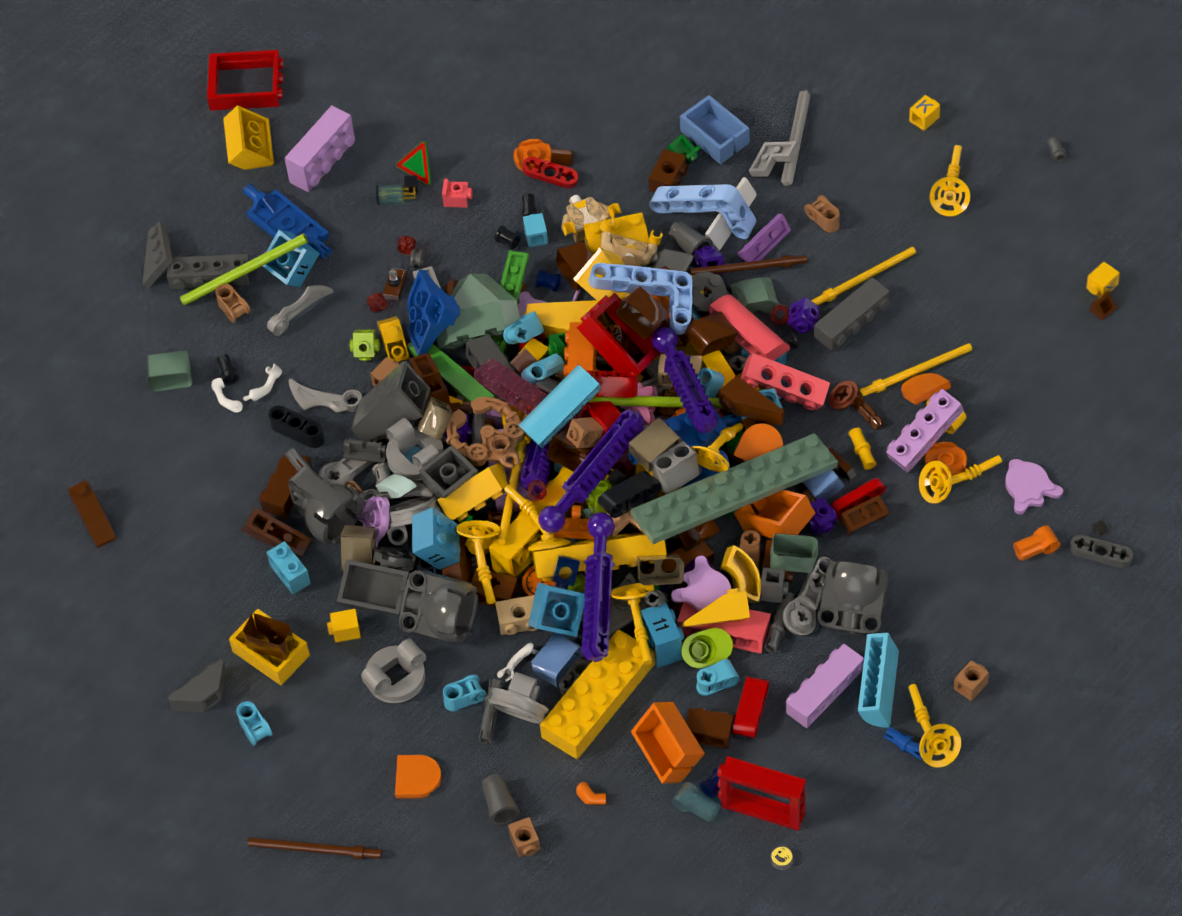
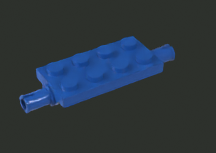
M251 183L248 184L250 188L244 187L243 194L247 195L254 203L252 208L246 212L247 217L273 239L278 230L292 232L296 236L304 233L308 239L307 244L318 251L322 259H326L331 254L332 249L323 243L329 238V232L275 189L270 194L261 192Z
M686 412L663 421L681 438V442L684 441L690 448L693 446H711L720 436L722 430L740 423L739 416L733 413L720 417L717 412L718 423L714 430L709 433H700L691 424V418H688L689 413ZM629 452L628 457L631 461L635 458ZM635 459L631 463L633 465H636L639 462Z

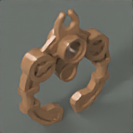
M478 397L470 402L475 414H483L492 409L499 414L504 413L506 415L505 421L507 424L504 426L503 431H498L490 425L481 428L482 444L475 443L468 446L466 442L461 443L459 441L460 435L457 433V429L464 426L467 417L459 409L453 412L446 429V443L458 450L473 466L479 467L487 461H496L512 469L514 465L506 462L511 457L514 458L515 465L519 464V456L515 449L517 443L524 439L525 432L518 426L521 423L519 414L510 408L509 402L492 397Z

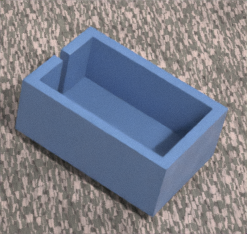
M710 95L680 115V131L696 145H700L701 149L720 165L732 157L734 151L737 153L750 143L749 127Z

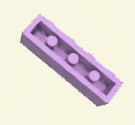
M943 389L939 393H934L929 400V404L917 412L916 419L911 424H907L902 429L900 437L888 445L886 453L889 459L909 473L964 411L962 404Z
M845 644L839 649H834L829 659L816 668L815 674L810 679L806 678L796 693L793 692L786 700V713L805 728H808L863 671L864 658Z

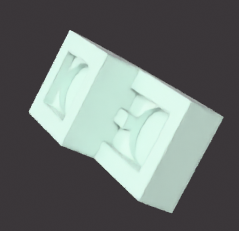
M396 474L375 485L379 493L388 491L392 499L399 498L416 487L415 483L410 479Z

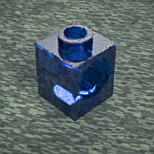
M557 554L551 578L553 582H556L555 586L568 589V586L574 587L580 565L579 559ZM563 567L571 569V574L567 578H562L559 575V571Z

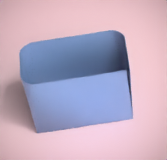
M832 469L802 482L816 500L823 497L826 502L845 487Z
M554 633L531 661L533 673L559 688L560 679L577 660L578 655H581L582 646L559 633Z

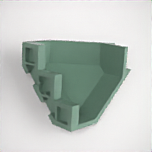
M470 273L458 282L450 296H454L459 305L460 314L456 318L454 325H449L436 338L437 345L440 350H456L466 344V342L489 335L491 338L503 336L505 328L520 319L517 300L488 274Z

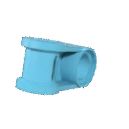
M536 311L522 316L518 321L505 328L503 337L508 344L525 343L544 332Z
M703 368L698 373L697 379H700V384L703 385V390L706 391L705 395H708L709 398H715L724 384L722 373L709 368Z
M724 659L714 665L701 669L697 673L696 689L702 696H711L721 690L735 686L739 682L740 677L730 660Z
M469 675L444 687L443 700L447 710L458 711L484 700L487 693L481 688L478 675Z
M245 701L238 705L236 712L239 723L252 746L256 745V742L262 738L273 735L268 723L252 702ZM248 713H251V714H252V715L249 716V717H244L245 714H248Z

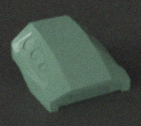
M760 277L739 281L730 285L732 296L753 314L758 310L770 313L775 308H779V301H777L771 278Z

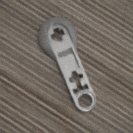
M385 433L366 442L378 443L381 439H390ZM343 458L340 461L324 465L319 470L318 476L322 477L323 481L328 485L341 484L347 486L348 481L353 480L355 476L374 462Z
M821 557L815 561L812 573H808L798 597L789 602L784 608V624L791 633L798 636L810 634L815 629L816 609L822 597L826 574L820 570L819 563L824 564L827 569L829 563L832 562L827 557ZM817 578H820L819 580H817V582H816V587H815V586H814V585H815L814 580H816Z

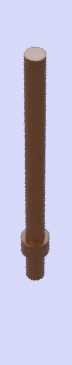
M785 255L777 259L690 268L688 273L694 276L700 272L718 274L779 266L788 268L792 267V265L807 263V256L791 257V255Z
M249 837L247 842L248 846L346 855L353 856L354 859H364V857L382 858V850L369 849L362 845L348 847Z

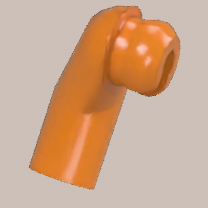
M586 782L578 784L576 793L585 804L606 805V793H594Z

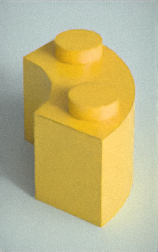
M734 545L728 547L720 568L727 572L732 579L733 589L740 588V592H747L748 603L754 604L759 602L761 579L755 563L740 548Z

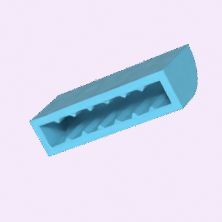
M577 365L518 426L535 443L543 448L602 387L580 365Z
M889 633L867 634L858 712L864 721L883 728H889L891 724L899 650Z

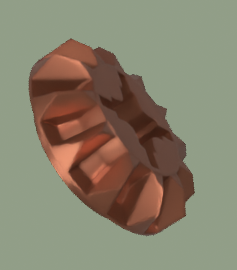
M848 380L839 383L830 393V406L840 412L844 408L848 410L851 404H855L854 400L859 398L858 393L860 389L853 381Z

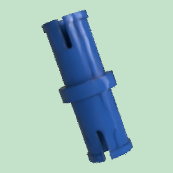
M893 726L886 730L885 733L887 735L884 734V739L900 747L902 752L906 751L920 761H923L919 751L920 744L914 741L911 735L906 736Z

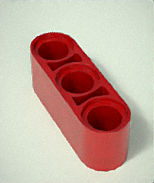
M585 370L602 387L594 397L632 398L637 396V373Z
M746 677L734 720L733 734L751 738L756 737L768 694L769 680Z

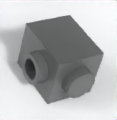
M763 568L761 601L782 603L783 595H788L789 582L785 581V570Z

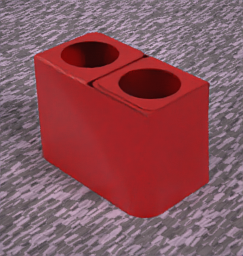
M611 401L585 403L579 418L593 417L604 428L603 437L621 413Z

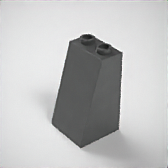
M403 361L359 401L351 429L363 442L385 434L389 427L402 418L412 422L423 417L431 388L406 361Z

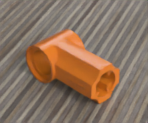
M1045 525L1038 528L1033 535L1013 543V548L1018 559L1023 561L1042 552L1044 554H1051L1061 544L1050 526Z

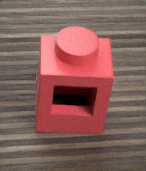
M444 179L442 191L444 207L468 208V200H472V188H469L468 182H451L448 179Z

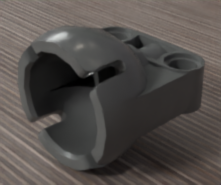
M303 466L288 480L293 504L296 510L305 517L307 527L318 541L325 544L338 543L341 541L340 537H346L341 536L345 525L356 526L358 519L348 511V509L352 510L355 515L362 514L364 501L356 490L341 484L328 485L306 466Z
M830 562L826 569L818 612L820 625L826 629L867 636V634L879 633L882 628L889 584L888 572L859 563ZM827 612L834 615V619L830 623L822 621V616ZM875 620L878 623L877 628L868 630L865 627L866 622Z
M429 570L413 571L409 575L403 595L399 618L400 628L404 632H413L450 643H461L467 638L466 631L472 629L478 608L477 588L469 582L432 573ZM420 575L424 577L423 585L419 583ZM411 617L415 621L414 627H411L409 623Z

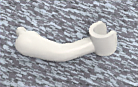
M273 364V368L266 367L265 371L269 376L265 385L251 389L249 395L244 396V401L249 399L257 401L270 393L275 380L282 373L281 368L276 364Z
M214 379L211 386L219 404L232 412H240L243 408L242 403L226 398L222 391L225 388L222 379Z
M528 643L511 658L507 666L498 671V678H501L505 673L506 682L511 680L514 675V668L530 653L537 655L539 651L533 649V643Z

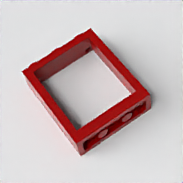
M279 50L209 54L207 101L210 111L232 110L237 105L245 109L279 107L280 99H283V89L280 87V84L284 82L283 72H281V69H284V59L280 58ZM273 67L272 92L218 95L220 70Z
M616 293L610 297L605 295L580 318L582 323L577 329L615 371L635 372L639 375L660 354L652 345L651 338L653 334L644 340L617 316L616 309L622 302L620 297ZM604 311L608 313L645 354L637 363L596 319Z
M727 756L725 763L720 764L717 776L720 777L718 787L720 788L718 798H721V807L799 831L806 813V780ZM733 783L789 799L790 805L733 788Z

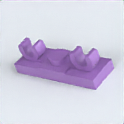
M777 214L741 251L737 252L741 260H745V262L762 260L791 231L784 215Z

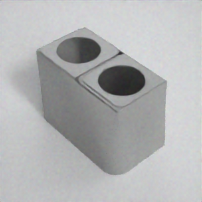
M684 441L664 452L650 463L653 477L661 484V491L665 494L674 492L700 473L696 453Z

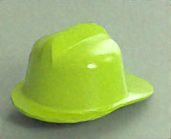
M710 628L694 633L684 640L681 648L682 657L689 666L704 668L727 659L732 652L733 643L730 635L725 630Z

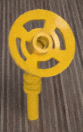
M960 145L954 146L947 177L935 182L930 191L932 207L936 212L944 216H956L962 213L970 202L969 188L964 181L959 179V162L962 146ZM939 186L941 188L938 191V199L935 200V191ZM944 190V197L941 198V192ZM962 192H965L964 202L962 205H960L959 203L962 199ZM956 193H959V198L956 201ZM942 203L953 205L954 210H945L940 206Z
M737 423L732 427H726L720 432V436L711 446L691 447L696 453L698 464L716 472L727 471L729 463L719 453L718 449L743 430V424Z
M997 455L979 465L974 464L973 467L966 468L965 472L954 476L951 475L950 469L945 463L931 461L921 471L919 477L920 493L929 503H941L948 497L953 484L967 479L973 480V477L977 478V475L981 476L982 472L1002 463V459ZM933 468H935L936 470H934V471L930 474L929 478H927L929 472H930ZM942 468L946 471L948 478L942 472ZM929 485L932 491L935 492L933 497L929 494L927 490V486Z
M510 484L504 488V491L520 505L519 508L527 516L532 517L543 533L541 540L530 545L528 551L550 549L571 544L570 540L556 538L554 533H547L541 529L538 523L539 513L536 510L537 507L529 499H525Z
M482 520L460 523L457 526V532L462 536L471 538L474 542L478 564L476 570L479 581L482 582L487 604H493L496 600L490 581L492 576L490 575L489 566L486 565L482 542L487 538L498 535L500 527L493 522Z
M641 583L624 585L612 590L611 597L627 600L628 604H630L635 624L634 634L636 642L639 643L644 664L649 665L652 663L648 645L649 637L647 628L643 624L639 603L641 602L640 598L645 597L648 592L654 591L655 588L654 585H642Z
M912 684L908 688L915 706L914 713L916 714L917 722L921 724L925 732L919 745L921 758L932 767L947 766L959 754L961 737L958 731L951 725L937 724L931 726L929 722L930 716L927 707L923 705L916 684ZM938 729H946L943 734L934 732ZM950 736H953V748H952V750H949L950 747H951V739H950ZM925 741H926V745H925V746H926V751H927L926 753H925V750H924ZM933 754H944L945 756L941 760H932Z

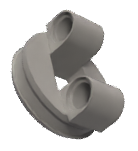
M402 418L386 430L387 437L390 439L386 448L387 463L390 470L394 474L404 476L411 481L422 480L419 470L443 452L441 440L420 432L418 427H412L405 418ZM418 444L422 450L412 456V464L403 454Z
M435 495L432 497L422 496L389 507V527L386 532L389 541L394 545L404 544L408 537L405 525L411 524L412 516L433 507L446 516L438 504L437 500L439 498ZM400 529L402 530L401 538L397 540L392 539V532Z
M412 639L404 640L399 646L385 647L377 651L369 659L366 668L361 674L362 682L381 701L387 703L405 702L416 696L424 685L425 669L423 662L426 661V655ZM399 663L409 675L392 686L391 680L385 672Z
M515 672L508 691L493 688L491 699H488L492 707L536 724H541L544 721L545 714L549 711L547 707L536 702L541 688L536 685L537 679Z

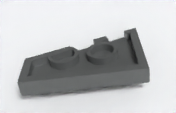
M160 221L149 230L147 236L142 283L147 288H150L173 262L166 224Z
M629 572L619 587L637 582ZM611 597L609 636L616 633L618 629L621 630L634 622L631 606L627 600ZM640 598V610L652 607L647 604V598Z

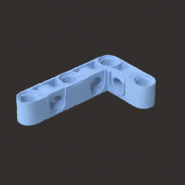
M728 184L660 186L656 189L649 203L650 208L657 213L720 212L733 234L741 239H747L750 236L757 221L739 190Z
M597 263L592 267L588 281L590 286L595 289L632 293L637 288L642 287L649 295L669 297V327L678 335L685 333L691 321L693 303L692 277L689 273L607 263ZM595 274H599L603 276V278H599ZM637 278L642 279L644 282L638 281ZM676 320H681L684 324L678 323Z

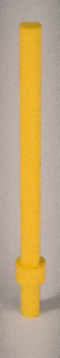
M910 247L833 289L829 288L823 291L822 295L811 301L818 306L826 301L831 302L839 294L916 254V250L914 247Z
M970 343L893 376L883 380L881 378L875 380L871 385L860 389L859 395L865 397L874 392H882L890 385L972 351V346Z
M524 440L517 443L515 450L519 456V464L515 465L514 458L511 459L514 467L511 470L509 484L515 490L517 489L520 469L525 459ZM508 494L506 495L500 533L497 540L500 545L506 544L514 500Z

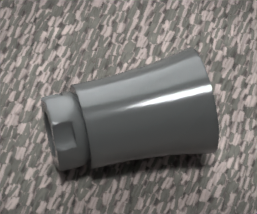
M682 221L675 222L670 227L669 236L687 254L694 256L693 258L696 257L695 250L702 249L705 246L713 247L711 239L700 234Z
M492 774L483 779V793L486 798L491 824L504 826L517 820L520 816V810L514 802L503 777L498 774Z

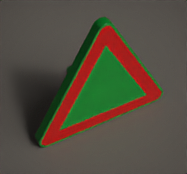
M423 141L398 161L396 167L411 176H417L419 181L430 185L431 174L427 142Z

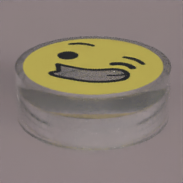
M786 846L774 848L770 855L772 866L778 870L790 868L793 864V852Z

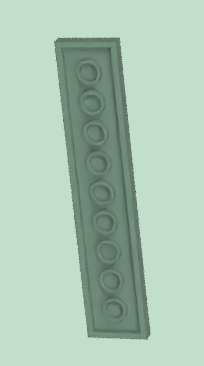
M814 433L729 468L725 472L722 471L631 509V516L650 542L656 544L837 468L838 461Z

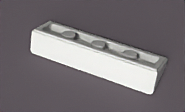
M744 177L736 188L749 207L756 197V192L748 179ZM720 212L705 233V237L712 240L713 247L718 251L732 233L727 221Z

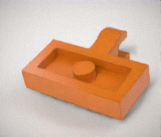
M572 505V517H565L563 528L555 532L554 537L594 540L587 527L589 519H581V505Z

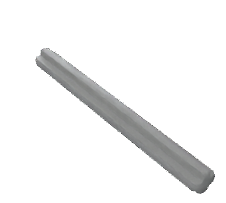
M807 90L799 92L789 142L797 141L799 146L811 96ZM799 150L793 161L785 162L781 178V183L784 186H791L793 183Z

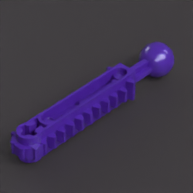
M669 327L657 329L651 338L652 345L660 353H665L667 357L665 359L664 373L670 376L669 380L672 381V386H675V391L678 392L677 396L680 397V402H683V407L686 408L685 412L689 413L688 418H691V424L700 433L713 431L718 423L717 412L714 411V406H711V401H708L709 397L705 395L706 391L703 390L700 379H697L698 375L695 374V369H692L693 364L690 363V356L685 355L683 350H676L678 338L675 331Z
M627 410L619 416L578 468L564 482L562 488L566 493L555 506H548L541 510L538 518L541 529L547 533L560 531L565 524V513L574 502L583 503L589 497L590 493L627 450L629 442L643 431L644 419L639 412Z
M530 439L520 480L523 482L522 487L531 494L533 492L536 494L540 493L547 485L552 462L547 455L551 440L541 448Z
M602 512L595 513L589 518L587 527L591 536L594 537V554L588 556L587 560L584 561L586 564L581 651L587 660L594 661V663L603 660L609 651L611 579L613 575L612 567L615 566V563L612 562L613 555L606 553L607 538L613 534L615 524L610 515Z

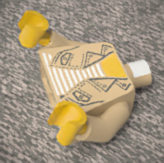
M574 195L569 199L571 205L566 207L567 214L563 216L561 229L564 232V236L572 233L575 243L584 240V224L603 221L605 217L606 220L610 219V217L615 218V215L622 214L618 203L607 206L596 202L592 197L582 200L579 195Z
M605 217L600 225V229L603 231L601 235V248L618 254L625 265H649L650 260L657 251V246L661 243L663 234L661 233L659 237H655L653 235L654 230H652L649 237L650 244L614 235L610 231L615 225V220L612 219L610 224H608Z

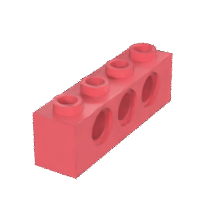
M752 353L747 358L741 379L753 388L763 390L774 388L776 394L784 397L785 401L789 403L797 402L802 404L805 409L811 411L818 410L823 406L830 382ZM765 372L769 380H765L761 373ZM781 379L788 383V388L782 386ZM800 387H804L807 390V395L801 393Z

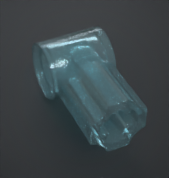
M684 782L672 798V803L683 812L690 811L709 823L715 819L720 809L718 803L702 795L700 790L690 782Z

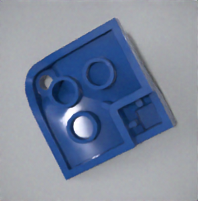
M419 269L407 301L409 312L407 333L418 356L428 353L436 338L449 325H454L456 318L460 314V307L454 296L446 294L432 280L427 270Z

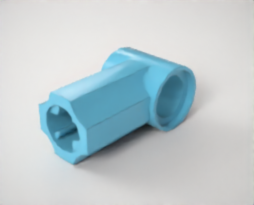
M555 353L545 359L534 362L522 371V380L527 385H535L536 382L564 370V361L561 356Z

